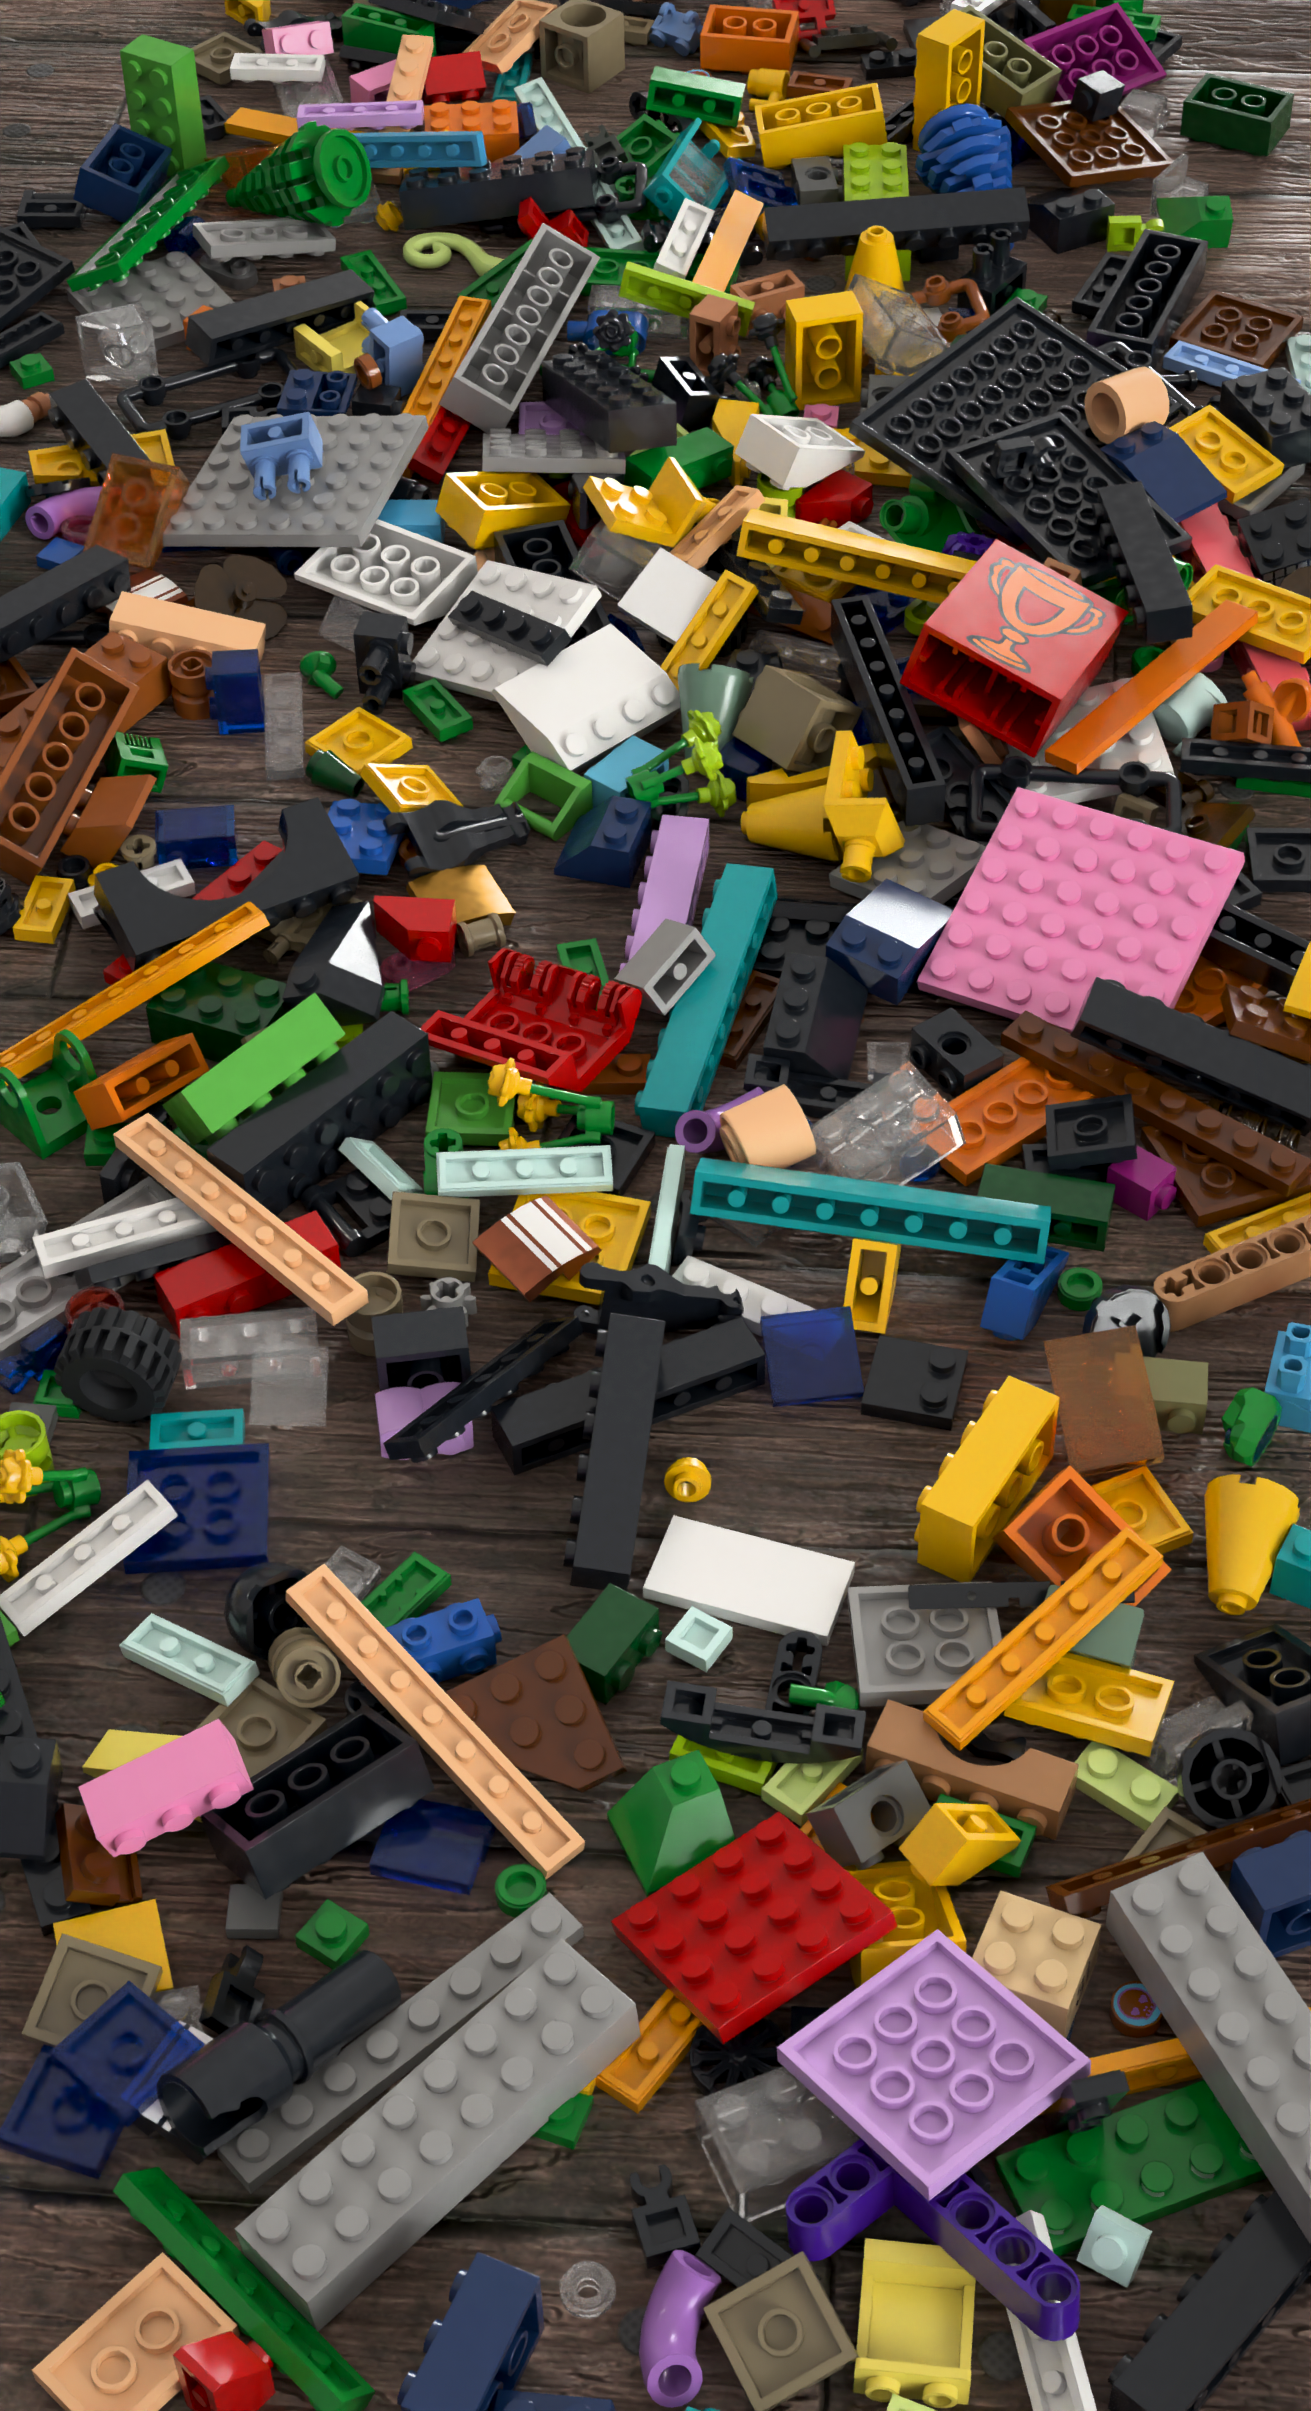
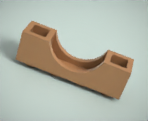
M888 1699L867 1744L865 1774L879 1766L907 1760L926 1798L937 1802L941 1793L970 1804H990L999 1814L1037 1826L1036 1836L1042 1835L1056 1840L1075 1794L1079 1764L1033 1748L1027 1750L1014 1761L1002 1765L981 1766L968 1763L953 1755L943 1745L937 1731L923 1720V1711Z

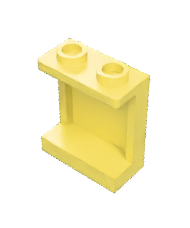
M361 301L354 303L355 319L320 335L305 323L294 327L296 357L314 371H343L356 374L354 359L363 355L362 342L369 336V331L361 324L363 321L361 317L369 307Z
M865 2238L856 2349L859 2357L855 2360L853 2393L865 2394L869 2399L878 2402H890L892 2394H896L907 2399L923 2400L925 2404L935 2408H951L956 2404L968 2405L971 2385L976 2279L948 2255L941 2246Z

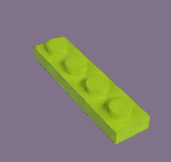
M629 261L624 269L618 295L619 297L689 319V314L694 306L698 305L708 294L738 302V317L741 318V327L738 335L746 337L755 306L753 301Z

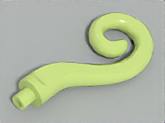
M447 232L419 234L407 240L403 246L405 261L412 266L423 269L437 268L447 264L451 259V250H455L468 260L480 277L504 260L488 255L478 244L467 237ZM432 248L433 254L420 253L421 251Z

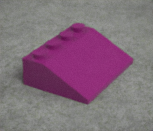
M1118 2L1022 41L1062 70L1054 100L1051 102L1072 100L1078 79L1101 70L1125 85L1122 95L1164 79L1167 75Z

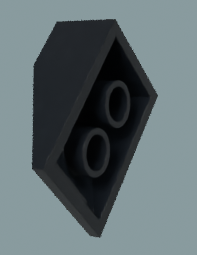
M1059 188L1027 198L1030 216L1029 229L1056 254L1106 240L1108 216H1114L1115 203L1099 189Z
M1276 1623L1194 1655L1195 1665L1242 1730L1252 1732L1270 1745L1281 1767L1287 1764L1298 1763L1304 1757L1311 1755V1647Z

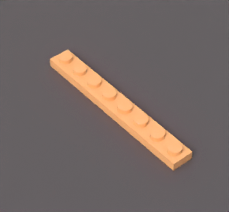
M149 1113L113 1134L115 1145L119 1150L332 1326H335L369 1303L367 1290Z
M325 1564L286 1590L287 1603L532 1866L541 1871L545 1880L584 1850L585 1840Z

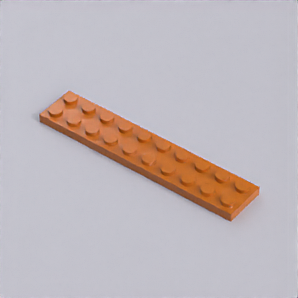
M1199 956L1174 1010L1181 1013L1195 1014L1201 1017L1205 1023L1216 1027L1226 1020L1220 997L1227 984L1238 988L1243 985L1250 986L1259 990L1263 995L1267 994L1268 988ZM1108 1053L1143 1072H1146L1148 1070L1125 1059H1122L1118 1056H1115L1111 1053ZM1020 1057L908 1127V1140L966 1187L982 1177L985 1163L1001 1165L1021 1152L1022 1144H1033L1047 1135L1045 1105L1099 1097L1028 1059Z

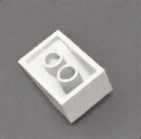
M750 414L735 454L746 461L745 465L750 470L764 473L770 477L769 482L773 486L782 490H789L790 487L806 488L863 458L865 450L818 418Z

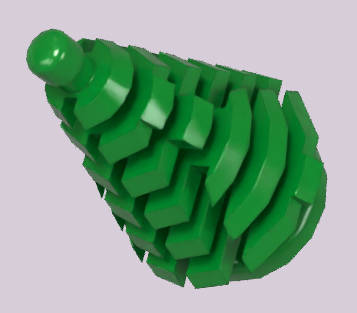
M310 121L303 124L298 129V132L293 133L291 137L286 139L270 155L264 158L260 164L254 167L249 174L239 180L235 188L229 189L226 193V201L232 208L242 206L247 211L303 220L310 223H324L332 227L340 226L345 223L343 217L349 216L352 209L364 203L368 197L372 180L370 161L363 145L355 135L345 129L331 130L325 124L317 126L316 121Z

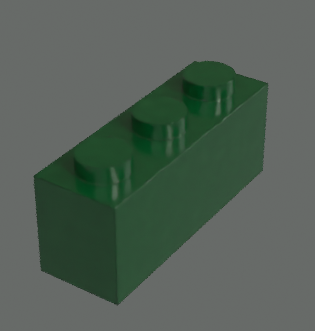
M985 1163L977 1196L1050 1206L1051 1222L1048 1243L1104 1252L1112 1216L1116 1184Z

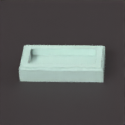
M346 1137L338 1150L390 1200H392L393 1191L424 1194L423 1189L373 1141Z

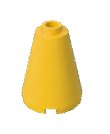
M871 226L861 233L844 292L853 291L860 307L906 295L893 234L882 226Z
M827 784L750 803L747 811L742 812L741 831L744 835H747L752 843L833 862L843 860L844 856L823 807Z
M1230 1474L1216 1477L1207 1485L1204 1502L1208 1597L1216 1604L1218 1610L1226 1614L1242 1615L1245 1611L1256 1607L1274 1570L1276 1557L1292 1525H1296L1300 1516V1507L1298 1508L1299 1499L1296 1494L1285 1486L1265 1478L1257 1477L1255 1485L1239 1483L1241 1475Z

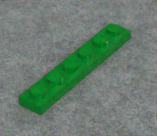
M159 2167L124 2173L121 2176L113 2192L128 2207L130 2215L136 2221L144 2224L161 2241L165 2252L170 2257L181 2262L198 2280L199 2287L205 2294L220 2303L234 2318L238 2329L247 2336L252 2337L271 2357L275 2368L289 2376L308 2396L309 2402L317 2411H362L366 2409L376 2391Z

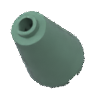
M700 663L684 664L678 668L683 734L689 730V717L687 715L689 710H698L700 713L712 712L714 718L721 725L722 733L718 736V751L721 753L724 765L734 738L732 733L738 723L740 712L747 704L753 688L754 677L749 678L750 674L746 671L712 664L711 669L699 671ZM694 745L691 748H684L685 759L691 757L692 749L695 748Z

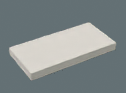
M673 1515L643 1586V1598L687 1610L693 1606L710 1616L782 1635L795 1631L809 1632L819 1639L821 1645L827 1646L848 1587L852 1581L855 1572V1562Z

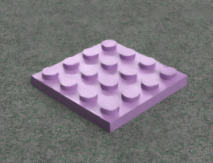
M938 1929L777 2047L778 2062L928 2201L1060 2099L1063 2090L1071 2081L1086 2078L1091 2074V2060Z

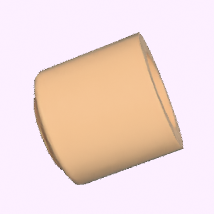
M1147 367L1134 368L1095 382L1088 388L1085 396L1087 422L1096 437L1106 444L1114 442L1119 437L1126 436L1146 423L1156 421L1163 425L1169 414L1167 389L1155 371Z
M785 1084L720 1114L721 1128H719V1132L732 1162L785 1169L816 1154V1145L808 1121L796 1098Z

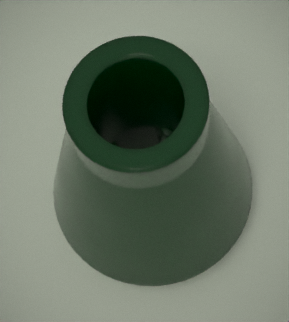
M321 749L317 750L310 758L306 767L305 774L311 779L313 785L345 793L353 798L360 794L365 784L364 779L331 750L326 752Z

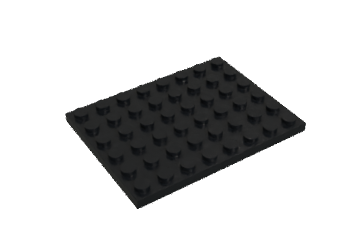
M1016 296L851 421L849 433L1019 547L1024 541L944 462L946 451L1057 412H1061L1100 449L1108 444L1096 437L1087 422L1085 413L1087 390L1095 382L1129 370ZM1169 397V414L1163 426H1166L1175 419L1182 407L1180 403Z

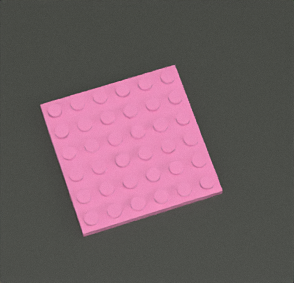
M1017 787L917 979L919 990L1016 1020L1026 1010L1070 1034L1085 996L1096 977L1104 980L1118 981L1127 990L1143 997H1155L1161 1000L1165 1006L1174 1009L1245 863L1244 853Z

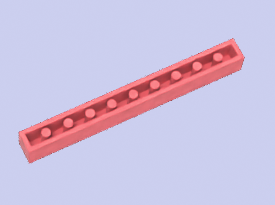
M1218 502L1178 523L1192 537L1190 548L1180 552V555L1184 562L1192 565V579L1195 584L1215 564L1255 578L1251 571L1250 560L1248 557L1243 556L1238 537L1232 535L1229 529L1228 518L1226 515L1221 514ZM1236 640L1227 648L1241 677L1255 670L1261 682L1267 681L1273 692L1279 683L1291 678L1306 680L1311 687L1307 669L1301 667L1300 663L1240 640ZM1311 710L1304 719L1292 723L1295 732L1311 730Z

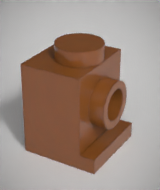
M1252 700L1214 704L1210 740L1271 744L1274 708Z

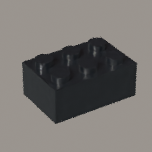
M1285 367L1271 368L1268 371L1243 375L1236 379L1222 382L1219 412L1285 464L1283 469L1311 462V395Z

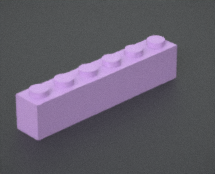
M662 815L659 830L652 831L650 853L653 856H646L644 866V879L647 882H640L638 890V906H641V908H634L631 930L635 934L634 936H627L625 959L628 962L665 919L693 926L709 853V819ZM621 963L619 972L627 963Z

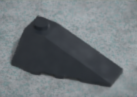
M369 901L336 905L330 908L291 967L283 995V1000L289 1010H292L310 995L316 993L340 1026L378 1021L385 995V985L380 974L379 966L381 965V960L376 949V929L372 906Z

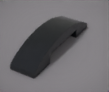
M749 1053L743 1089L749 1092L756 1087H760L765 1093L785 1084L796 1098L806 1116L827 1120L872 1122L912 1115L916 1085L915 1078L874 1072L873 1083L868 1084L790 1072V1059Z
M667 1681L660 1724L672 1732L702 1746L739 1757L778 1763H821L861 1755L866 1711L816 1704L815 1717L716 1702L717 1688Z

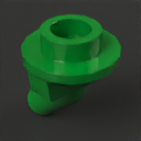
M314 651L306 654L301 659L299 668L301 674L307 678L309 685L322 688L334 700L344 691V688L331 677L336 671L337 665L335 658L330 653Z
M839 1681L826 1683L825 1689L791 1684L788 1703L815 1708L816 1704L859 1710V1695L855 1688Z

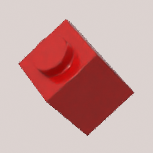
M840 469L795 501V519L816 524L822 518H827L830 521L834 519L838 524L837 529L848 521L857 525L872 513L874 506L872 500L873 484Z
M374 895L376 931L409 960L451 963L457 935L455 899Z
M232 2331L181 2346L173 2354L185 2402L192 2411H258L276 2393L271 2374V2368L274 2366L271 2358L256 2342L250 2340L245 2345Z

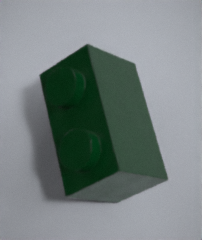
M609 1583L566 1636L596 1700L606 1705L617 1690H625L634 1676L635 1667L644 1656L650 1657L656 1651L662 1638V1631L659 1630V1608Z

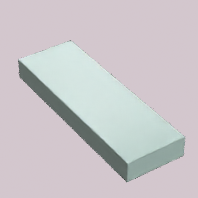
M152 1613L119 1645L125 1658L227 1707L260 1674L255 1661Z

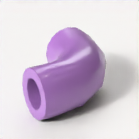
M114 486L85 487L50 496L31 506L26 511V524L34 536L45 540L78 525L95 522H115L121 517L123 512V497L118 488Z
M756 1087L737 1099L717 1108L706 1111L692 1110L684 1113L675 1126L677 1143L685 1145V1150L690 1153L707 1154L724 1150L725 1147L719 1132V1128H721L720 1114L763 1094L764 1091L760 1087Z
M677 2249L670 2255L651 2292L641 2326L639 2362L646 2389L653 2401L660 2406L668 2408L683 2406L690 2402L701 2388L703 2378L696 2356L697 2336L705 2314L703 2308L709 2305L722 2282L719 2274L710 2265L691 2253Z

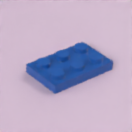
M355 799L333 801L327 815L358 873L387 875L405 834L389 835L387 833L383 820L391 814L390 810L383 802L378 804L360 803Z

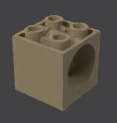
M569 0L539 20L541 77L590 94L625 69L623 12L588 0Z
M765 665L762 673L755 681L754 690L745 708L742 709L738 716V723L732 734L786 770L805 773L830 766L836 731H853L863 709L809 675Z

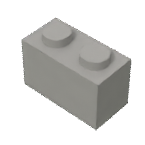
M665 919L614 980L621 985L625 984L641 990L642 1003L640 1008L665 1016L715 958L716 953L696 927Z

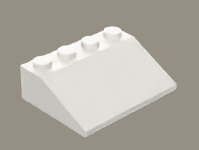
M377 519L362 547H321L294 573L295 580L380 613L407 616V623L415 626L446 616L477 575L478 570L475 555Z
M611 623L562 650L548 666L539 663L492 690V693L530 751L576 774L601 761L615 747L620 746L632 735L641 738L670 721L681 710L679 691L667 673Z

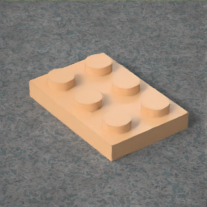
M514 0L484 30L483 34H480L462 53L480 51L483 70L503 74L510 70L513 63L524 52L530 50L533 43L540 37L539 20L558 7L557 5L537 0Z
M162 2252L33 2368L32 2372L35 2380L65 2411H159L182 2389L173 2354L181 2346L232 2331L237 2337L240 2334L237 2324Z

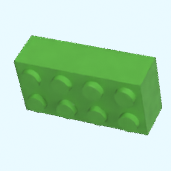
M144 34L140 35L120 50L130 128L138 134L173 149L167 175L172 176L176 172L207 162L194 49Z
M313 993L162 1106L193 1147L204 1139L210 1146L240 1124L236 1119L237 1115L243 1121L274 1098L269 1093L270 1090L277 1096L305 1076L307 1073L302 1066L309 1072L337 1052L339 1048L335 1042L346 1033L317 994Z

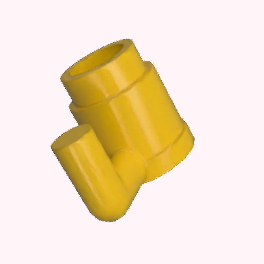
M768 68L751 69L747 82L748 93L768 100L751 98L749 110L755 111L754 106L786 100L787 84L790 80L789 71Z

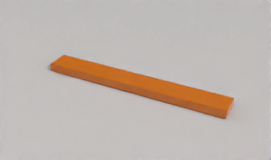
M1226 599L1193 627V637L1178 639L1045 750V762L1078 775L1258 623V611Z

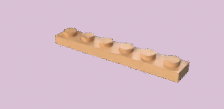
M402 35L386 101L421 100L434 48L433 36ZM386 126V128L379 130V132H413L414 128L403 129L399 126ZM371 168V183L400 185L404 172L403 168Z

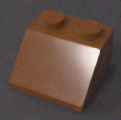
M151 774L101 777L92 791L86 788L75 807L80 811L79 815L72 813L62 831V834L66 835L67 838L60 851L69 856H84L88 859L90 867L94 869L102 863H110L132 830L157 778Z

